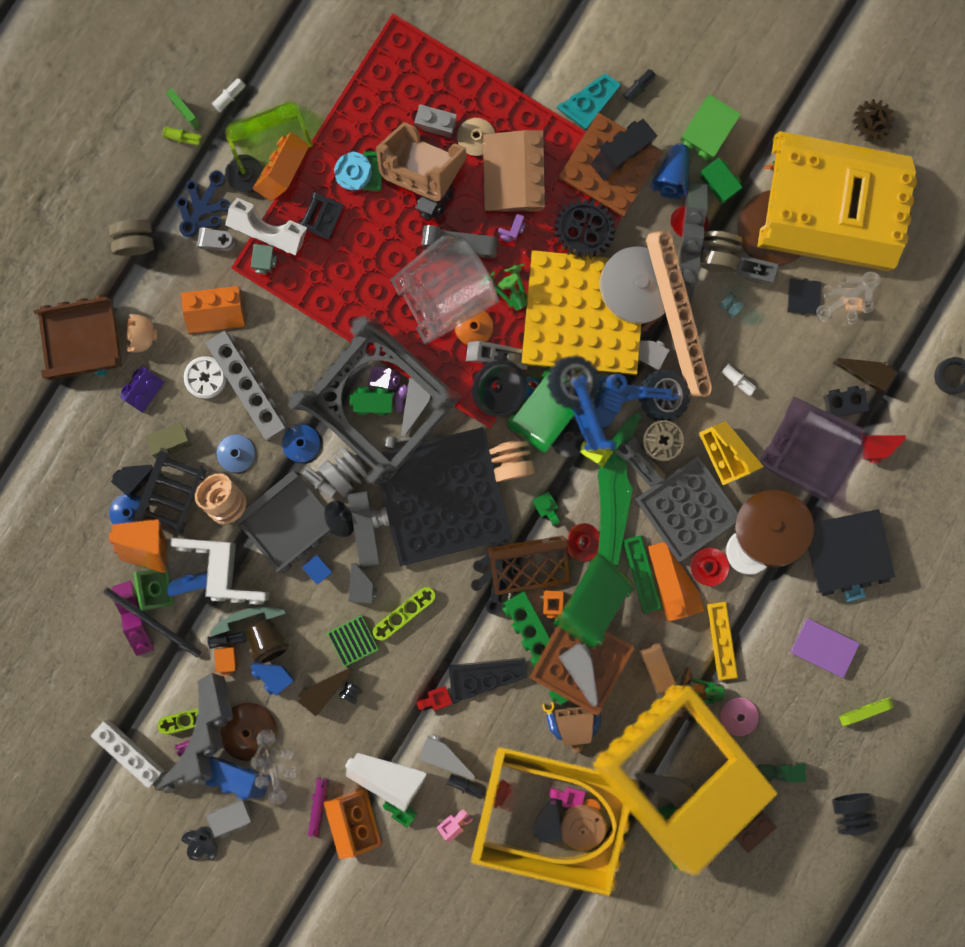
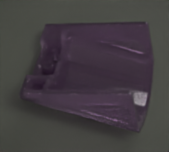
M793 397L785 412V417L769 446L764 450L759 462L765 469L829 505L843 483L865 439L864 430L797 397Z

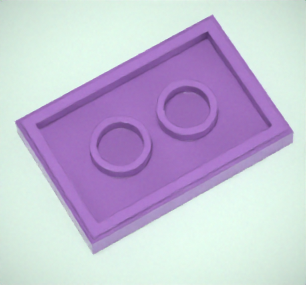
M806 618L790 653L844 678L860 643Z

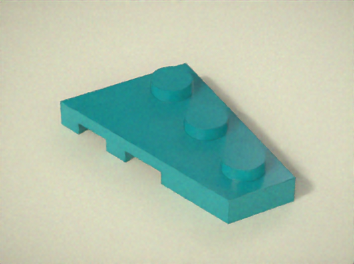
M605 73L587 85L586 88L557 105L556 109L586 131L598 112L600 113L621 84Z

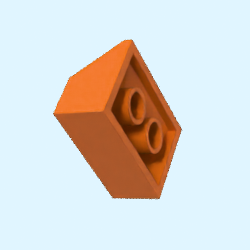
M238 286L181 293L183 315L188 334L245 327L242 293Z
M367 789L324 802L339 859L356 857L382 846Z

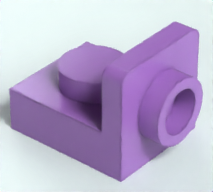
M371 367L368 385L397 391L400 383L399 372L392 369Z

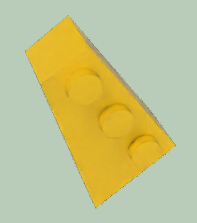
M726 421L699 432L722 485L764 467Z

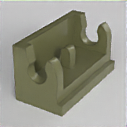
M181 422L145 436L151 454L155 459H157L161 448L168 449V455L192 446L188 433Z

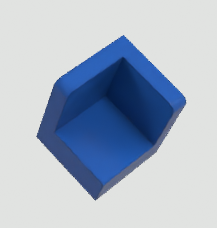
M316 555L302 567L316 584L321 583L333 573L319 555Z

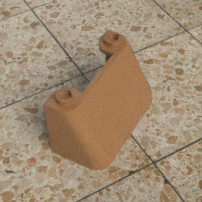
M405 122L376 147L379 172L384 179L434 201H439L446 194L467 156L466 148L458 144H453L449 148V152L420 141L418 129Z

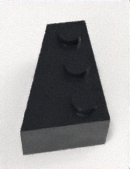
M644 118L639 122L633 121L627 126V130L624 133L622 130L613 137V141L609 142L607 140L599 147L600 152L590 165L605 182L615 170L623 168L626 162L634 159L649 147L658 135Z

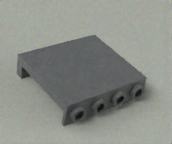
M291 471L245 509L242 516L235 521L275 568L276 573L288 571L295 559L300 561L307 555L306 550L310 547L316 548L322 543L320 540L325 535L329 537L333 534L325 521V507L295 471Z

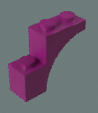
M131 581L112 586L114 592L140 609L137 591ZM114 601L121 614L122 631L135 655L139 656L154 651V644L145 622Z

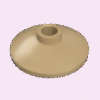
M472 118L460 126L457 134L458 144L466 148L467 154L481 156L483 155V135L494 134L495 132L491 124L486 120ZM473 133H479V138H474Z

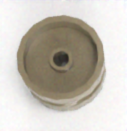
M126 220L108 226L109 237L114 239L111 242L113 255L132 256L154 250L153 239L148 237L152 232L150 221Z

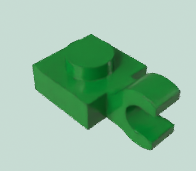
M549 491L532 500L541 518L547 515L553 526L560 523L554 513L558 506Z
M387 801L382 806L385 810L393 813L391 817L406 828L417 816V813L409 806L405 812Z

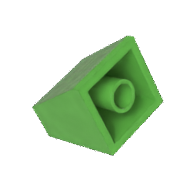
M708 93L682 135L680 142L686 145L690 151H696L703 160L712 161L741 113Z

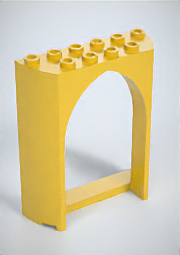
M498 747L493 761V769L477 837L475 838L471 863L610 896V892L614 891L616 879H614L615 871L618 872L620 868L619 852L623 853L625 846L623 835L629 829L628 813L632 814V812L597 770ZM502 766L571 782L589 790L607 809L612 825L611 833L593 850L572 857L551 856L485 840ZM631 779L634 782V784L638 787V783H635L636 780Z

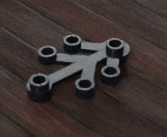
M503 540L493 543L491 547L508 545V543ZM489 554L481 560L474 562L473 568L475 571L481 572L484 570L485 565L490 562ZM503 560L495 561L496 569L500 572L504 570L502 568ZM514 561L513 564L521 569L522 567ZM476 563H482L483 567L481 570L475 568ZM511 566V572L514 576H516V574L513 572L514 567ZM490 569L479 579L473 580L471 588L475 591L481 590L482 585L493 578L492 570ZM502 577V580L508 586L510 581ZM476 581L481 585L478 589L473 587V583ZM493 582L491 599L486 603V610L490 614H497L501 610V603L498 601L499 595L494 593ZM518 591L517 593H510V594H512V595H518V594L520 593V591ZM491 603L497 604L496 610L490 609Z

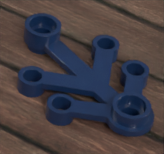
M215 170L210 173L209 180L211 183L200 201L197 193V183L193 180L186 183V189L190 194L194 208L191 217L187 210L188 200L185 197H179L176 200L183 219L179 230L184 237L192 238L196 236L199 228L211 226L217 228L221 225V219L217 215L211 216L208 220L198 222L201 215L219 210H229L231 204L227 199H222L217 203L208 205L217 187L225 183V176L221 171ZM216 177H221V181L218 183L214 180ZM190 184H195L193 190L189 189ZM181 200H185L184 206L179 205ZM227 202L228 206L226 208H222V203ZM216 218L218 223L214 225L212 220ZM187 226H192V231L187 232Z

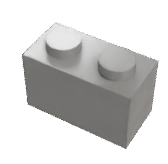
M419 104L414 124L419 130L452 138L457 122V114Z
M239 800L206 815L214 837L220 835L221 838L231 835V830L236 828L241 831L250 827L249 823L253 821L246 800Z

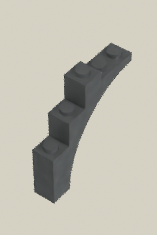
M689 182L688 195L685 197L683 232L679 254V265L690 306L700 270V253L704 240V223L708 208V184Z
M211 673L197 681L199 708L191 740L176 765L165 776L154 782L155 790L172 793L180 786H185L189 783L200 786L213 778L209 756L215 755L216 751L223 748L219 727L226 725V722L233 719L225 676Z

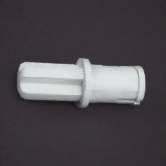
M236 79L226 90L223 89V93L211 104L221 112L231 101H234L233 98L245 87V84L240 79Z
M730 364L721 372L734 383L733 386H738L748 396L755 392L756 387L743 377L744 374L741 375Z

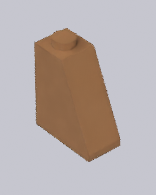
M653 643L638 651L656 692L666 695L665 691L671 686H676V683L660 644Z

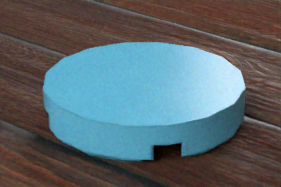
M350 152L347 155L341 156L334 169L337 183L350 191L362 189L368 184L372 176L370 161L364 155L357 152Z

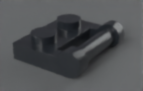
M313 192L310 197L312 200L302 222H299V224L307 227L306 232L329 241L344 205ZM321 202L323 203V206L319 212V215L316 219L314 226L312 227L309 225V223L313 217V214L316 210L318 203Z

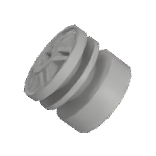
M342 446L339 449L344 455L342 459L335 453L333 454L337 461L335 465L327 460L318 469L345 498L354 490L350 483L351 480L361 484L362 482L357 475L360 473L365 479L369 475L357 457Z

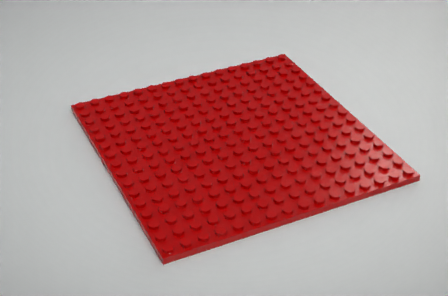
M392 13L310 142V146L287 190L274 199L262 218L265 223L272 226L285 225L289 220L299 224V222H302L312 200L310 197L315 192L344 205L330 240L328 241L306 232L303 245L296 255L272 246L275 249L274 256H277L276 268L272 269V273L267 272L266 275L255 273V270L251 268L254 244L271 245L250 237L231 269L350 343L355 337L350 330L353 328V322L358 317L366 316L379 319L385 324L383 328L451 391H457L463 396L456 403L455 408L491 429L498 417L486 415L479 410L472 396V385L475 376L485 365L466 361L468 345L461 342L457 337L455 322L457 317L466 309H482L488 313L493 322V332L487 343L523 349L527 305L519 310H515L513 306L509 307L504 298L490 284L488 286L484 284L481 287L479 285L485 280L486 276L495 271L493 282L498 286L499 282L505 277L512 275L510 271L505 272V269L511 268L513 265L517 266L525 263L524 266H521L522 270L519 271L524 290L528 295L532 251L568 253L567 248L561 250L563 243L557 244L558 238L554 237L556 232L553 230L556 224L555 218L558 217L559 211L563 212L564 205L569 208L570 201L576 205L577 199L581 203H584V200L587 199L588 204H591L593 199L563 182L558 177L586 131ZM420 104L457 114V122L452 138L418 129L420 141L449 152V148L453 144H458L457 134L460 126L472 118L486 120L491 124L495 133L523 130L543 131L545 207L541 212L484 211L483 155L472 156L467 154L464 163L451 183L455 189L454 195L448 201L445 212L438 222L433 220L428 222L420 217L419 212L416 210V204L422 195L387 181L383 177L382 191H362V189L350 191L337 183L334 169L340 157L350 152H357L362 155L364 152H377L376 147L403 122L415 126L414 122ZM473 133L474 138H479V133ZM595 201V206H598L600 203ZM318 203L309 223L310 226H314L323 203ZM608 209L606 215H613L610 221H615L613 228H616L622 217ZM516 215L524 216L523 222L526 225L523 233L518 234L516 242L513 240L507 242L500 239L501 236L498 235L499 228L511 231ZM590 215L586 217L579 244L583 242ZM574 216L576 220H582L581 216ZM597 221L592 222L595 226L601 225ZM427 225L437 226L441 228V231L498 238L496 258H482L422 250L423 227ZM573 232L568 233L571 237H577ZM587 239L588 242L595 243L594 239ZM516 282L514 287L516 291H520L518 282ZM499 287L510 298L512 294L511 289ZM472 323L470 327L471 329H477L478 325ZM369 343L367 353L374 356L376 352L375 345ZM381 347L380 355L385 356L386 352L382 351L383 348ZM379 360L406 378H411L399 366L388 361Z

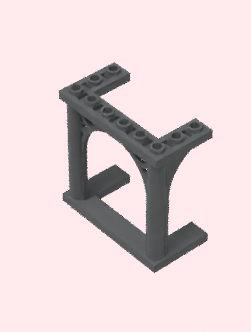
M362 316L358 317L352 324L353 328L350 331L355 337L351 341V346L348 349L345 348L339 354V360L327 368V374L315 382V388L312 391H295L290 396V402L287 405L292 410L307 411L328 426L373 469L366 478L371 484L387 483L463 396L457 391H451L383 328L385 324L379 319ZM369 343H373L376 348L375 355L372 357L367 353ZM381 347L383 348L382 351L386 352L385 356L380 355ZM362 352L364 357L362 358V360H358L357 356L360 357ZM383 360L399 366L435 399L431 403V406L435 409L434 413L391 462L351 425L343 409L342 394L348 377L359 366L370 361ZM336 381H338V388H333L332 385L337 384ZM330 391L335 392L337 399L329 402L325 399V394ZM337 405V412L334 410V408L331 409L329 406Z

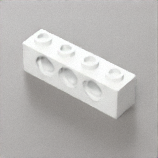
M109 719L103 721L91 735L96 742L147 788L151 787L165 772L162 767Z

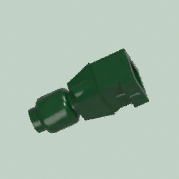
M795 762V765L780 764L774 766L772 764H759L756 767L767 782L774 779L788 783L806 782V763Z

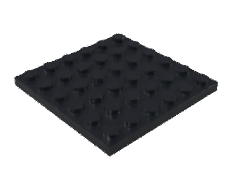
M484 427L422 442L387 483H380L400 566L512 538L499 484L496 482L495 468L491 460L492 456L489 452L490 448ZM403 447L381 453L391 462Z

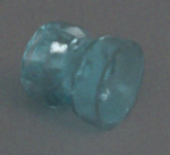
M732 292L719 305L722 310L728 312L732 319L745 306L742 301L736 299Z

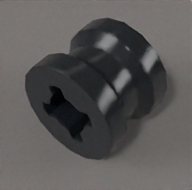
M347 681L344 691H341L339 696L356 704L358 701L357 697L362 694L363 690Z

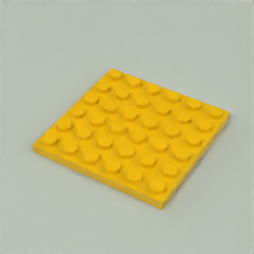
M532 251L521 365L552 367L556 361L562 358L582 356L585 360L593 363L592 366L596 367L597 372L637 375L641 324L628 323L616 317L605 305L600 292V276L610 258L593 256L590 260L589 256H585V259L582 260L581 255L574 258V254Z

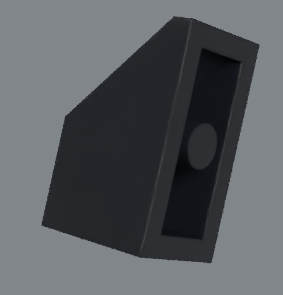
M150 464L123 467L113 474L111 483L132 500L148 482L153 466Z

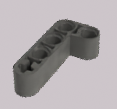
M427 225L423 227L421 246L422 250L430 252L496 258L498 238L441 231L440 227Z
M366 491L348 494L360 568L380 566L369 493Z

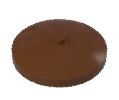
M771 190L754 196L745 205L738 219L737 232L738 236L743 239L741 246L751 258L783 266L794 262L802 255L757 247L760 228L766 224Z
M781 490L762 491L750 497L740 508L735 523V534L742 551L753 561L769 567L789 565L802 557L810 546L814 533L813 519L807 506L795 495Z

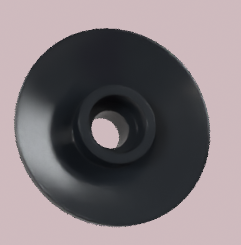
M571 419L552 443V448L559 455L574 457L581 453V445L585 437L581 433L578 422ZM571 434L573 440L567 441L566 435Z
M340 501L328 503L324 511L327 526L339 537L350 536L354 531L350 509Z

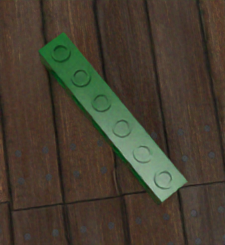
M523 591L503 602L505 606L502 609L507 618L512 617L514 621L512 627L517 635L520 633L524 640L521 641V644L526 652L530 650L533 656L530 660L535 667L541 654L535 653V645L542 643L546 647L550 638ZM520 609L525 610L527 613L524 620L516 618V612ZM529 626L536 629V634L533 637L525 635V630ZM553 691L549 692L554 703L558 702L561 705L568 701V699Z

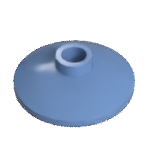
M230 435L220 442L217 448V459L225 470L233 473L243 472L252 465L255 459V448L248 438L242 435ZM233 450H238L236 457L232 456Z

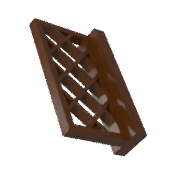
M561 535L488 548L495 595L570 583L566 548L568 547L567 539ZM562 550V558L558 563L550 558L555 551ZM536 554L545 556V559L539 566L532 561ZM518 557H523L527 560L521 569L513 564ZM504 560L508 565L500 572L496 569L495 561ZM548 560L556 564L550 574L542 569ZM529 563L537 567L531 577L523 572ZM511 566L519 571L512 580L505 575ZM559 567L564 570L565 578L556 579L553 577ZM540 570L548 575L543 582L534 580ZM523 574L529 580L525 585L520 586L515 582ZM502 577L510 581L506 588L499 589L498 583Z

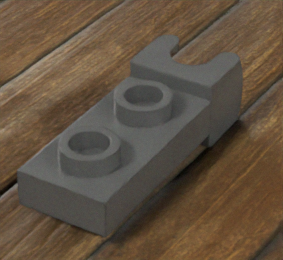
M632 436L628 443L622 442L618 446L616 453L623 461L627 460L650 487L662 482L666 477L665 473L641 448L642 444Z

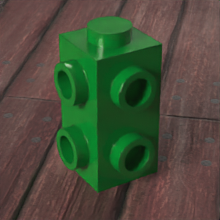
M358 387V390L354 389V395H350V406H353V412H357L358 415H368L369 412H373L379 416H386L388 413H392V391L383 387H378L377 390H369V387Z

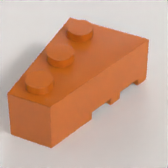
M292 132L279 139L277 143L278 148L271 154L270 161L252 188L269 201H273L287 190L310 146Z

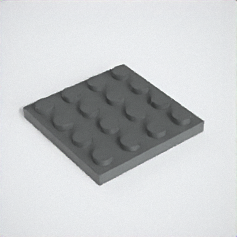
M699 456L635 499L678 562L734 525L738 512Z

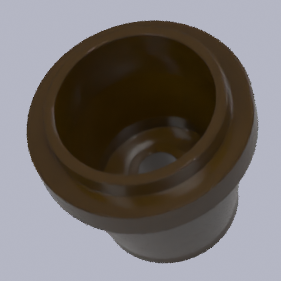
M270 619L260 621L247 629L253 653L251 656L254 662L263 664L278 658L287 651L289 646L287 639L282 637Z

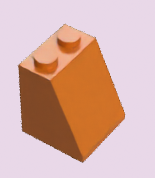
M159 520L112 525L109 541L110 544H113L114 552L118 554L121 561L162 573L167 572V539Z

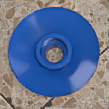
M303 424L295 425L285 432L282 439V448L289 459L300 463L312 460L319 452L320 438L312 427ZM300 439L304 441L301 447L297 445V441Z
M125 494L117 497L112 502L109 510L112 524L133 522L141 498L135 495L131 500ZM126 509L130 510L129 516L124 515Z

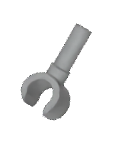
M388 437L385 440V447L395 448L396 442H408L412 437Z

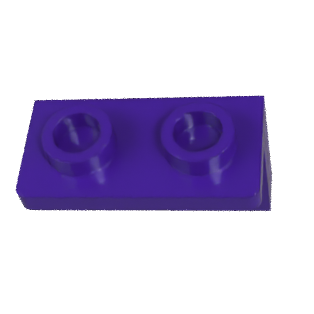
M141 366L140 369H136L133 373V379L130 383L126 384L121 390L120 398L143 413L164 384V381Z

